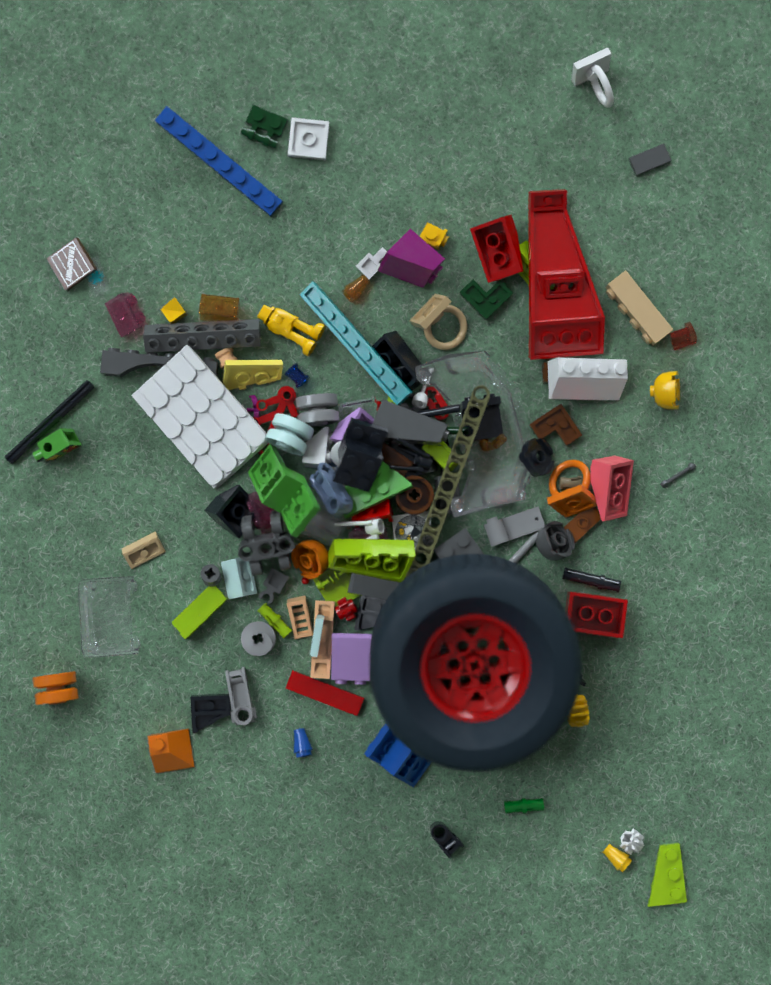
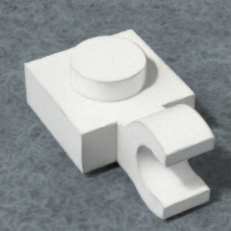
M382 247L374 256L368 253L355 267L369 280L378 271L379 261L385 256L387 251Z

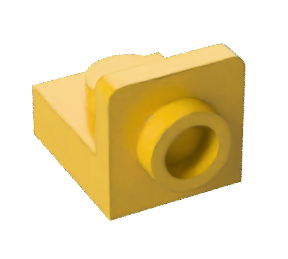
M428 222L420 235L426 243L439 250L440 246L444 247L449 239L446 236L448 230L445 228L442 230Z

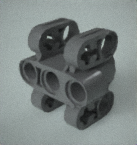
M276 510L270 512L271 533L255 535L252 515L242 517L241 527L244 540L239 544L238 555L243 561H250L252 576L262 575L263 566L261 560L273 557L279 558L281 571L291 569L290 553L294 549V537L289 532H284L282 515ZM285 540H289L291 543L285 545ZM268 543L271 545V547L265 549L262 547V545ZM249 547L251 552H244L242 549Z

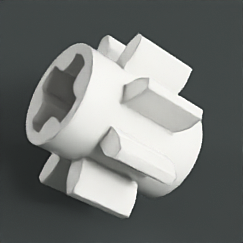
M635 829L625 831L620 837L622 842L620 847L630 855L633 852L639 853L644 846L642 841L644 836Z

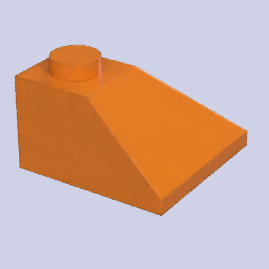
M189 728L148 736L150 756L156 773L195 767Z

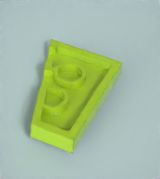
M680 844L659 845L647 906L686 903L687 898Z

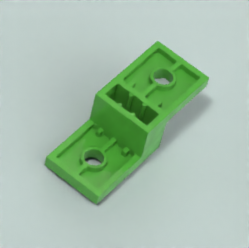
M269 444L250 468L248 474L262 504L280 512L290 534L297 538L305 530L311 519L317 515L320 507L305 477L287 468L277 448Z

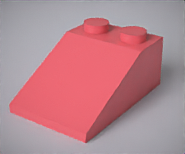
M619 456L592 460L590 478L601 521L627 516L634 460Z

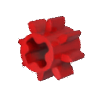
M344 597L337 601L338 606L334 608L340 620L345 618L346 621H350L356 617L354 613L358 612V609L352 598L347 600Z

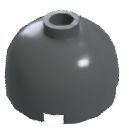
M552 521L543 526L536 537V545L539 552L546 559L553 561L570 556L572 554L571 551L575 547L571 531L569 529L565 530L562 527L563 524L558 521Z

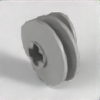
M262 621L248 624L241 634L242 647L253 656H263L269 653L276 644L274 629ZM260 633L262 634L261 638L264 640L256 644V639H253L254 635L257 636Z

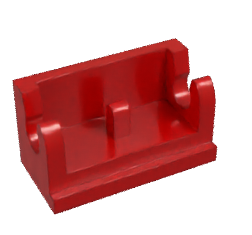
M387 499L352 516V521L388 518L389 522H394L390 500Z

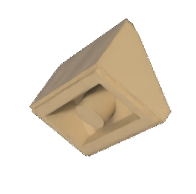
M156 532L122 548V554L131 569L166 552Z

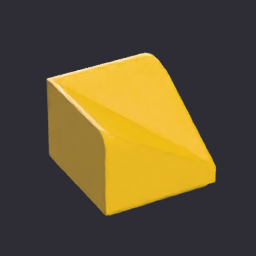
M175 297L161 308L170 324L176 323L187 315Z

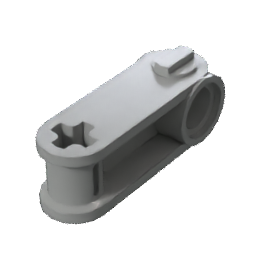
M245 667L234 671L225 670L232 712H230L232 723H235L237 726L255 722L257 713L256 708L252 705ZM241 710H246L249 713L246 721L239 718Z

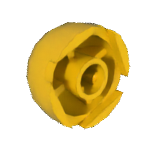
M678 371L664 372L658 375L654 385H650V396L654 397L656 404L663 409H679V405H676V398L678 401L680 400V380L675 379V375H679Z

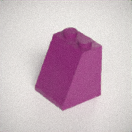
M409 229L386 252L378 271L424 288L428 283L432 284L437 279L438 274L443 269L441 265L445 258L412 229Z

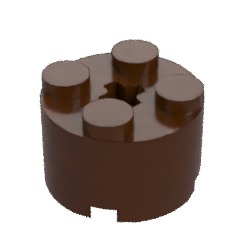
M421 476L406 477L405 479L411 482L413 488L396 495V504L406 514H422L430 508L433 502V488ZM412 491H416V494L420 495L416 501L409 497Z

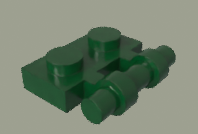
M252 105L246 119V124L252 127L250 130L243 127L241 134L247 136V139L251 141L254 139L263 143V146L276 148L278 141L272 138L274 135L281 138L288 119ZM258 128L266 131L267 135L264 136L257 133Z

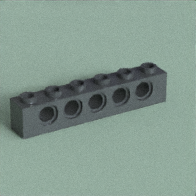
M260 320L145 325L143 333L145 352L181 351L186 345H189L193 350L258 347L261 343Z

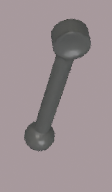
M690 463L687 468L668 480L662 481L660 485L665 488L670 482L689 470H694L695 464Z

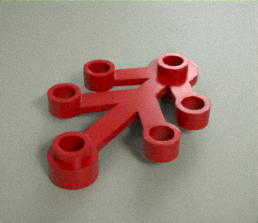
M284 386L278 390L277 396L257 401L256 408L259 411H264L268 406L277 403L279 405L275 411L258 418H253L257 420L259 425L271 421L269 430L274 428L272 421L275 414H284L286 406L291 417H297L298 412L294 405L296 399L295 390L290 386ZM285 392L290 394L289 399L284 398L283 394ZM259 402L265 403L264 409L259 408ZM262 450L258 452L259 455L263 453Z

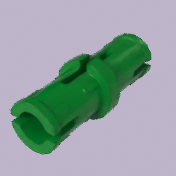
M521 798V800L504 801L505 814L516 812L527 814V812L544 811L543 798L527 800L526 798Z

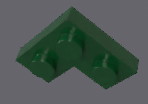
M472 280L459 294L487 320L513 295V292L501 280L487 292Z

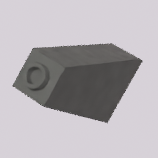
M382 400L373 421L375 425L388 428L385 441L398 442L396 439L401 438L412 444L441 446L442 441H447L450 433L447 430L448 424L386 400Z
M352 573L348 592L387 600L401 582Z

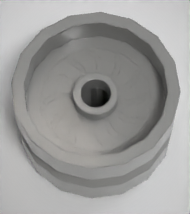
M322 393L297 397L296 409L306 411L297 415L298 420L311 427L340 422L339 411L330 409L338 405L337 394Z

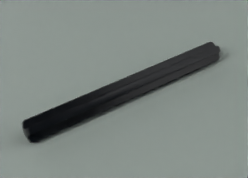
M86 380L5 455L6 460L11 464L16 462L94 389V385Z

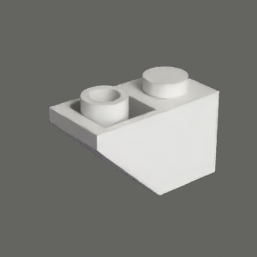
M324 427L311 440L306 442L308 447L302 458V463L305 467L317 468L320 463H331L330 445H333L334 442L330 440L333 433L329 427Z

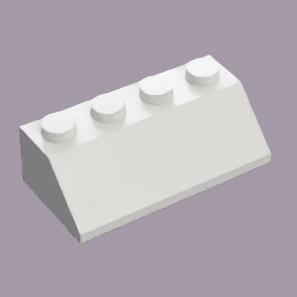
M555 358L548 361L549 399L618 401L628 379L627 360Z

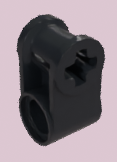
M436 821L430 826L432 838L449 859L452 858V854L460 847L463 848L465 846L443 822ZM437 827L444 828V833L440 836L434 834V830Z

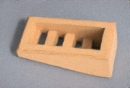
M306 596L287 599L294 638L299 639L313 636ZM301 604H303V606H301V607H297V608H293V607H292V606H296V605H301ZM304 611L305 613L302 615L294 616V613ZM306 619V622L296 624L295 622L298 620ZM308 626V630L297 632V628Z

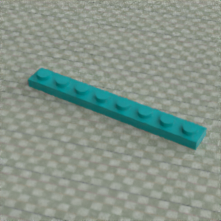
M312 281L300 293L304 301L396 405L400 406L413 392L316 282Z

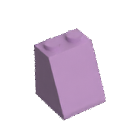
M332 633L331 680H335V684H347V680L355 681V684L364 685L366 681H370L371 634Z

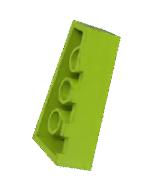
M333 539L328 551L329 569L402 582L405 579L415 559L414 540Z

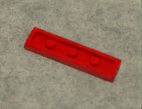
M292 670L285 688L355 716H358L364 697L310 678Z

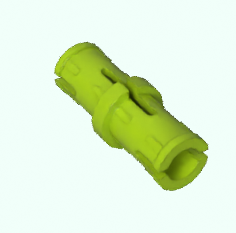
M267 603L257 610L283 639L292 631L281 619V615H277Z

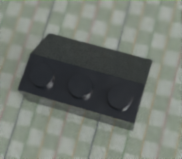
M397 331L385 333L372 346L411 391L416 389L430 376Z

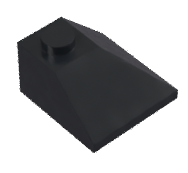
M236 485L217 495L204 511L218 525L239 539L243 535L241 527L242 517L252 515L253 523L263 509L240 485Z

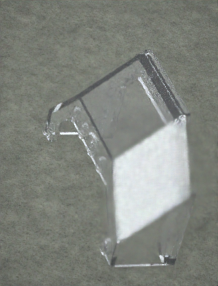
M486 351L448 354L415 367L418 381L423 385H433L449 402L450 406L460 404L462 401H465L464 398L471 397L473 389L478 385L486 386L490 394H495V396H500L501 398L499 408L503 435L497 438L473 441L465 463L468 477L462 495L453 498L451 502L454 518L525 500V488L530 484L532 478L531 473L528 472L524 464L519 460V454L522 452L524 443L532 439L518 385L514 381L508 380L505 376L506 372L498 364L491 362L489 359L490 355ZM482 388L475 392V396L478 399L484 398L483 395L487 394L486 390ZM461 412L451 413L455 427H460L462 422ZM460 444L462 454H464L467 448L464 444Z

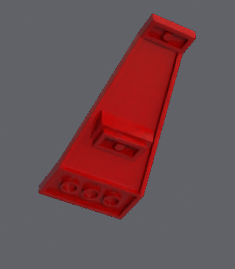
M567 190L529 191V359L604 354L605 316L567 211ZM573 283V286L568 288L569 284ZM555 284L554 289L550 290V286Z

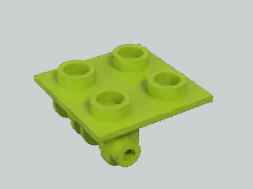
M329 569L313 579L325 601H335L334 607L338 606L337 601L344 597L349 600L360 596L359 594L348 592L352 573Z

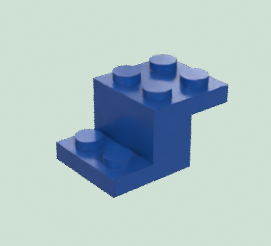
M386 723L364 753V755L381 765L394 777L413 788L431 764L430 761L418 756L407 748L393 734Z

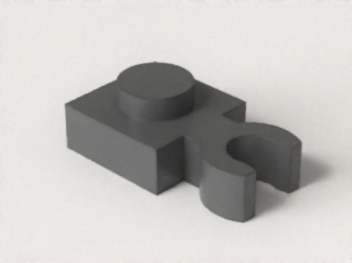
M272 568L263 583L267 589L260 593L259 598L262 599L265 594H268L270 596L268 603L271 604L274 600V592L280 594L289 577Z

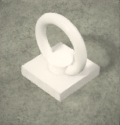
M608 47L573 63L571 79L574 86L588 80L591 81L597 98L607 108L611 107L614 103L613 91L605 74L609 70L611 52ZM598 78H599V80H600V82H601V84H602V86H603V89H604L605 94L603 93V91H602V89H601V86H600V84H599Z

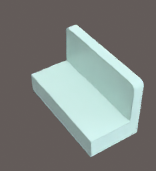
M235 558L221 562L228 599L257 594L255 579L251 573L250 561Z

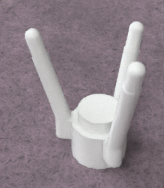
M382 519L334 523V526L365 525L366 533L371 535L366 539H379V534L384 533L385 530Z

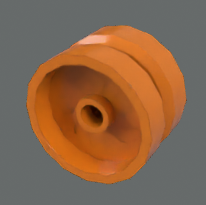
M76 671L32 677L34 688H46L47 690L35 694L36 705H52L79 699L77 688H65V685L74 684L77 681Z

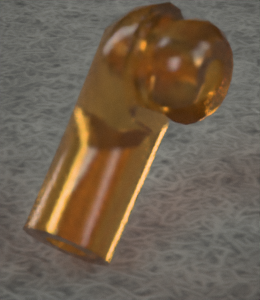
M500 434L491 442L488 439L481 440L479 445L482 447L481 450L485 452L495 450L507 441V437L504 434Z

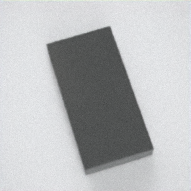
M664 143L628 159L635 176L671 162Z

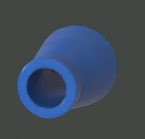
M305 728L294 730V754H296V757L301 758L312 755L311 750L313 749Z

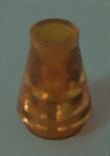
M361 275L344 286L342 293L350 302L358 300L370 281L365 275Z

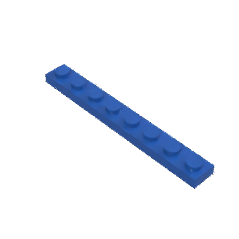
M168 106L155 119L158 125L270 217L283 203L281 199Z

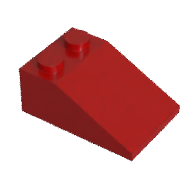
M512 214L470 228L488 283L523 271L518 233Z

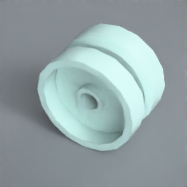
M276 413L272 421L274 428L268 430L265 440L283 451L304 456L308 447L304 441L311 440L314 429L296 418Z

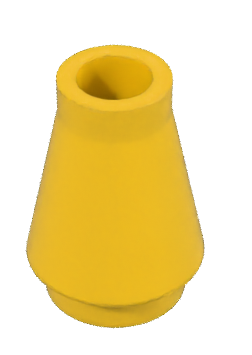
M611 844L602 852L613 866L621 872L632 861L629 858L630 855L613 847Z

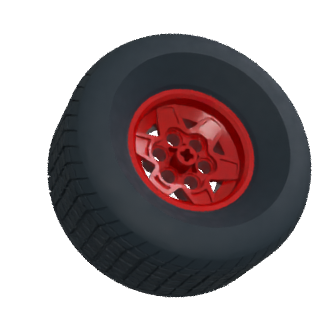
M485 554L453 555L433 561L413 572L393 590L385 601L376 619L371 637L370 682L375 703L383 720L393 734L411 751L431 763L453 770L468 772L492 771L512 766L529 758L547 745L560 731L568 719L578 695L582 671L581 652L578 638L569 616L552 590L539 577L521 565L504 558ZM480 627L474 636H470L464 630V628ZM500 637L505 641L509 650L497 648ZM484 639L488 641L486 647L480 648L477 646L478 641ZM460 641H466L468 643V646L465 649H459L457 647ZM446 642L450 650L449 653L438 656L441 646ZM491 656L499 657L498 662L495 664L489 663L488 660ZM451 659L459 661L456 667H451L448 663ZM475 660L478 661V663H476V664H471V663H470V662H475ZM487 673L490 675V679L488 681H481L480 676ZM507 674L505 680L501 682L499 676ZM461 676H470L469 682L462 683L460 681ZM441 678L452 680L450 688ZM477 691L481 696H473V694Z

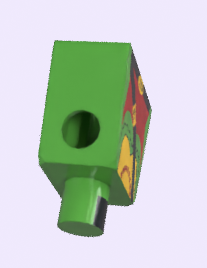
M60 428L37 443L39 449L33 452V456L37 462L44 459L56 460L82 445L73 429Z

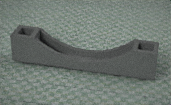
M108 348V351H102L100 373L105 376L123 377L139 368L164 366L175 354L158 356L156 352L139 354L137 350L120 352V349ZM204 357L203 362L218 377V362H214L215 359Z

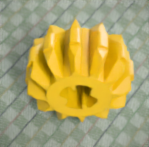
M577 695L573 709L567 719L571 727H583L589 723V709L584 695Z

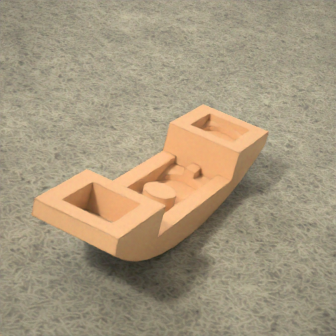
M315 600L314 627L318 615H324L318 656L311 659L310 678L330 679L335 601Z

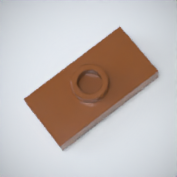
M595 507L582 511L564 526L565 530L569 529L571 531L574 543L601 519L599 511Z

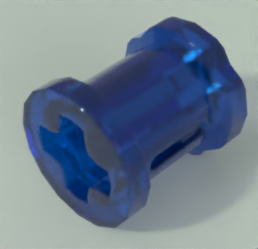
M296 363L286 371L285 376L289 377L298 389L310 377L305 375Z

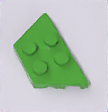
M382 461L370 492L345 485L346 491L353 500V509L350 513L343 515L347 519L413 488V485Z

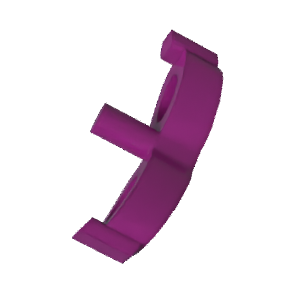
M250 395L253 408H247V412L254 411V417L258 418L260 417V411L256 408L257 397Z

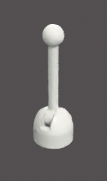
M428 365L426 367L427 372L429 374L433 372L434 367L432 365ZM429 377L424 381L421 392L415 394L412 399V404L415 407L425 408L427 406L428 397L425 394Z

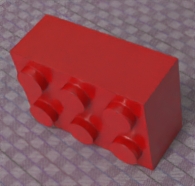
M567 592L565 611L572 622L575 632L623 638L628 600Z

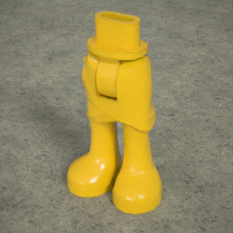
M265 304L257 318L264 321L263 324L267 325L268 329L274 334L282 335L301 346L302 353L307 357L311 355L317 345V342L314 340L319 341L325 330V325L322 323L311 326L283 309L273 306L270 308ZM293 327L307 334L314 340L307 339L299 335L298 333L294 332Z

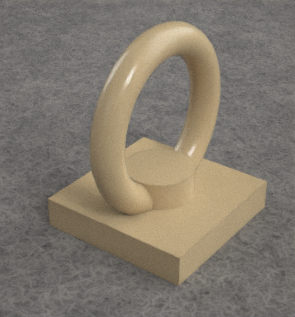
M434 294L410 319V322L415 327L424 329V335L433 347L440 350H450L457 347L464 340L467 333V320L460 309L449 305L451 300L447 296ZM443 312L454 314L460 324L457 337L446 343L436 340L431 331V325L437 323L442 318Z

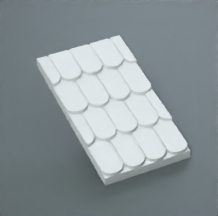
M189 345L183 347L180 352L131 395L214 489L220 487L268 444L265 440L267 433Z

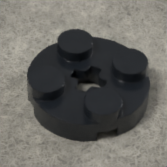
M532 438L524 443L522 452L519 454V460L533 477L546 475L554 467V460L552 461L551 457L553 450L546 440Z

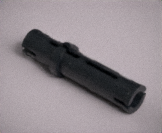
M567 567L564 568L562 579L595 586L599 590L603 588L618 593L620 591L621 580L606 578L602 574L598 576Z

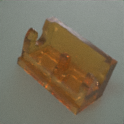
M201 294L199 306L200 320H239L240 299Z

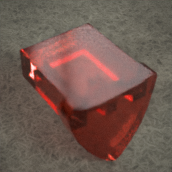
M690 321L684 323L685 328L670 333L673 350L696 344V332Z

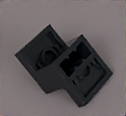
M351 418L338 448L339 463L332 477L333 482L370 492L383 461L381 448L388 434V428Z

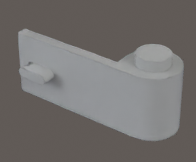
M538 506L498 520L497 516L487 519V524L484 525L492 547L539 531L545 526Z

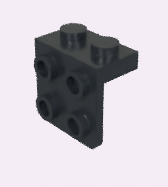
M490 394L474 441L497 438L503 435L499 408L501 404L500 396ZM470 397L464 398L465 401L460 403L462 419ZM477 407L470 408L469 415L472 418L478 417L480 410ZM469 425L464 426V427H469V430H470V431H469V435H465V436H470V435H472V433H473V428H472L471 426H469Z

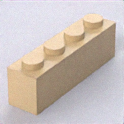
M626 270L605 287L609 298L617 301L621 313L629 316L631 319L630 324L634 329L641 331L643 334L642 339L648 345L654 346L673 331V328Z

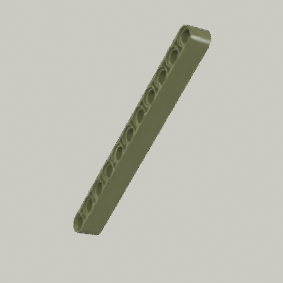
M478 385L472 391L415 549V559L406 574V578L411 572L430 562L489 400L490 392L484 385ZM480 388L485 389L487 392L484 399H478L475 396V392ZM472 407H477L480 410V414L476 418H472L469 415V410ZM466 425L473 428V433L470 436H465L462 433V428ZM458 444L466 446L467 451L464 454L456 452L455 447ZM452 462H457L460 465L458 472H451L449 470V465ZM444 481H451L453 488L449 491L445 490L442 487ZM444 499L447 505L445 508L440 509L436 506V501ZM430 518H439L440 524L436 527L431 526L429 523ZM430 535L434 541L432 544L427 545L423 542V537ZM420 553L427 556V560L423 563L418 562L416 556Z

